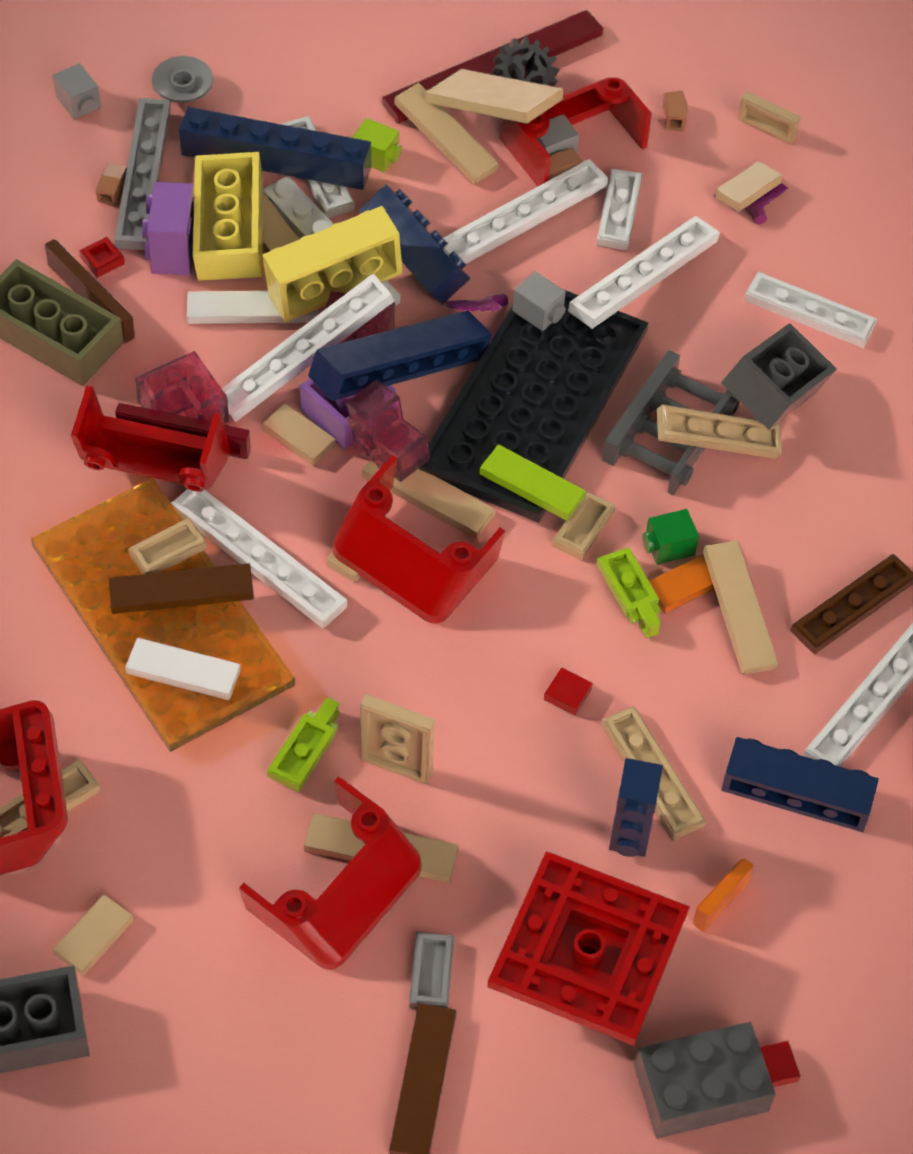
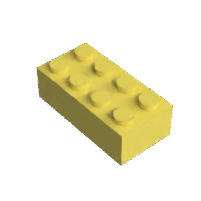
M259 152L195 156L193 260L198 281L263 277V172Z
M383 206L364 211L358 216L341 223H335L329 228L312 235H306L297 241L274 248L262 255L269 297L285 323L336 302L372 274L381 283L403 274L400 235Z

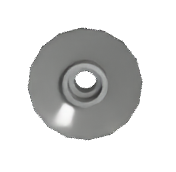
M190 56L171 57L161 62L155 68L152 76L154 90L160 97L178 103L193 102L204 97L212 88L214 80L211 68L204 61Z

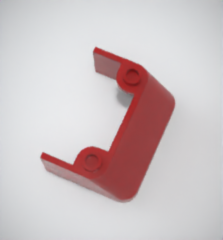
M608 77L563 94V99L528 124L505 119L500 126V140L538 187L549 181L551 156L537 140L548 133L549 119L564 114L571 125H574L609 110L639 147L644 149L648 145L652 113L624 80L617 77Z
M87 385L71 432V438L79 457L84 461V465L90 469L103 470L108 468L182 484L185 488L195 492H202L204 489L212 487L227 463L230 453L224 423L219 413H214L207 437L104 416L94 388Z
M392 455L358 493L334 538L333 554L339 562L356 571L359 576L429 623H441L448 619L498 560L505 530L499 527L481 550L467 542L457 541L449 544L441 554L385 517L391 510L393 496L390 490L393 488L398 458Z
M31 700L0 709V764L9 770L20 768L28 830L0 838V875L32 867L39 863L68 823L54 717L46 704L38 700Z
M340 776L334 780L339 805L352 814V832L365 845L316 900L303 890L293 889L283 893L272 905L247 884L243 883L239 887L246 910L324 969L338 968L350 957L417 879L422 869L418 850L384 809Z

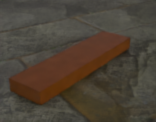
M53 239L46 243L45 250L48 266L75 293L121 318L125 344L134 339L133 316L57 240Z
M893 553L792 624L790 631L815 655L912 586L913 572Z
M250 563L108 578L112 614L254 599Z
M418 1003L389 1154H430L456 1018L455 1009Z

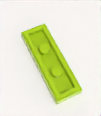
M499 444L480 467V475L566 521L569 520L585 498L586 491Z

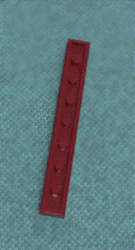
M584 10L524 37H528L529 44L531 45L536 40H539V48L549 47L550 50L547 56L554 57L603 36V27L588 10ZM521 37V38L517 39V41L519 42V44H520V42L523 40L524 37ZM503 45L382 97V105L397 124L404 122L409 118L394 104L397 95L417 83L428 91L461 69L495 75L492 74V69L497 64L493 60L500 53L499 51Z

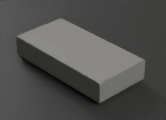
M416 932L409 1008L417 1009L418 1003L448 1008L454 935Z

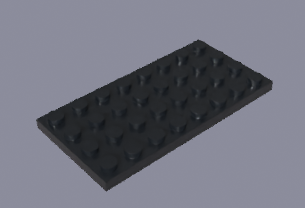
M569 291L565 292L564 315L557 323L552 322L543 331L512 311V306L417 462L416 468L436 476L465 493L539 523L546 510L480 475L481 465L499 444L564 479L647 333L649 322L617 311L592 329L568 312L569 302L579 296Z

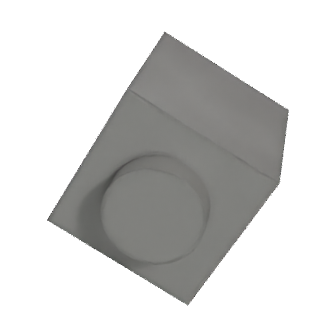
M80 63L53 74L56 97L73 119L101 108L98 85Z
M563 114L549 119L548 133L537 139L551 156L556 152L570 148L577 152L579 134L566 116Z
M534 271L514 289L512 311L543 331L552 322L557 323L564 315L566 291Z

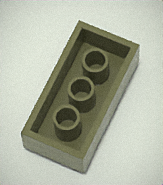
M16 259L0 275V338L83 386L124 344L121 318Z

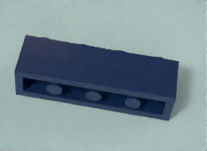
M385 184L358 211L362 213L383 206L399 232L403 264L426 291L443 305L445 301L471 279L463 270L467 264L455 251L449 254L445 249L448 242L437 230H434L432 233L427 228L430 221L418 209L415 212L411 210L409 206L413 202L401 189L395 192Z
M736 737L721 791L864 832L879 778L870 776L862 770H849L836 766L824 759L815 760L801 756L790 749L770 747L756 739Z

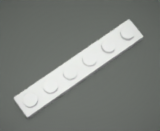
M588 159L444 237L448 242L445 249L449 254L455 251L467 264L608 186V177Z
M289 176L263 189V192L300 239L333 225L331 220ZM384 281L382 284L392 294L395 301L374 316V318L400 304L401 295L388 281Z
M694 216L570 301L568 312L593 329L718 242L720 232L699 217Z
M374 274L370 275L214 394L232 419L235 422L309 367L313 362L317 349L339 344L395 301L392 294Z
M187 489L171 503L172 511L183 520L190 518L203 536L239 564L250 563L251 573L322 629L328 626L347 608L346 598L205 489L202 492Z

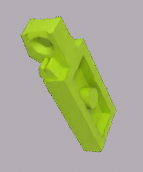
M630 547L597 558L596 565L625 617L628 618L631 624L638 622L639 628L646 638L659 635V626L661 625V621L657 616L661 611L658 605L659 598Z
M327 697L317 713L310 711L308 714H303L267 770L269 778L300 793L336 736L339 725L335 721L340 714L339 702Z

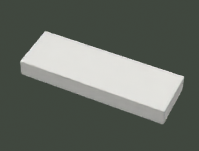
M611 169L596 246L628 251L642 173Z
M138 637L125 666L126 674L225 700H230L241 672V666L238 663Z

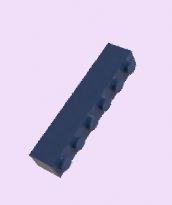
M187 107L179 128L181 155L195 158L198 155L259 152L262 171L364 190L371 170V141L193 107Z
M469 310L317 349L308 377L331 401L479 361L488 347L492 333Z

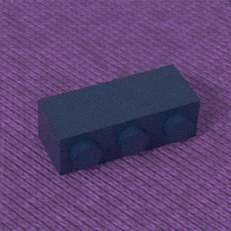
M625 758L609 850L617 851L619 854L627 857L637 855L645 857L663 765Z

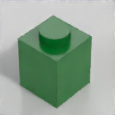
M683 509L648 518L646 533H643L642 539L646 552L652 553L658 565L696 555L699 534L688 509Z

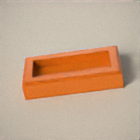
M703 554L649 581L659 598L658 605L664 614L714 590Z
M745 858L740 859L697 906L693 925L704 933L749 884L755 865Z

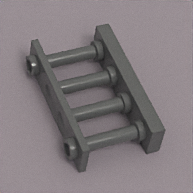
M668 350L606 438L602 461L615 466L621 456L626 457L630 455L669 474L670 481L667 493L674 495L680 485L686 486L694 471L693 466L705 448L667 442L685 451L679 462L675 463L634 443V437L637 432L641 434L646 432L658 438V424L650 420V414L653 409L657 411V408L661 405L690 409L666 397L665 392L667 389L676 386L716 405L712 413L730 416L734 415L740 401L735 399L728 389L725 394H722L682 375V371L678 369L680 355Z

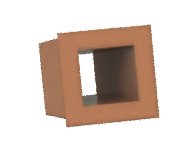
M683 90L664 93L662 107L666 115V130H685L688 104Z
M573 148L551 155L549 180L583 162Z
M111 163L106 165L95 191L98 202L117 206L124 188L127 167Z

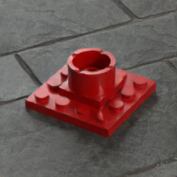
M546 851L491 972L487 987L634 1046L687 918L690 906Z

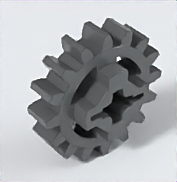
M524 37L520 44L514 38L509 43V46L503 45L499 51L500 53L493 60L497 65L492 69V74L554 87L558 82L554 77L559 73V68L552 67L557 59L556 57L547 56L550 50L549 47L540 49L539 40H536L531 45L529 44L528 37Z

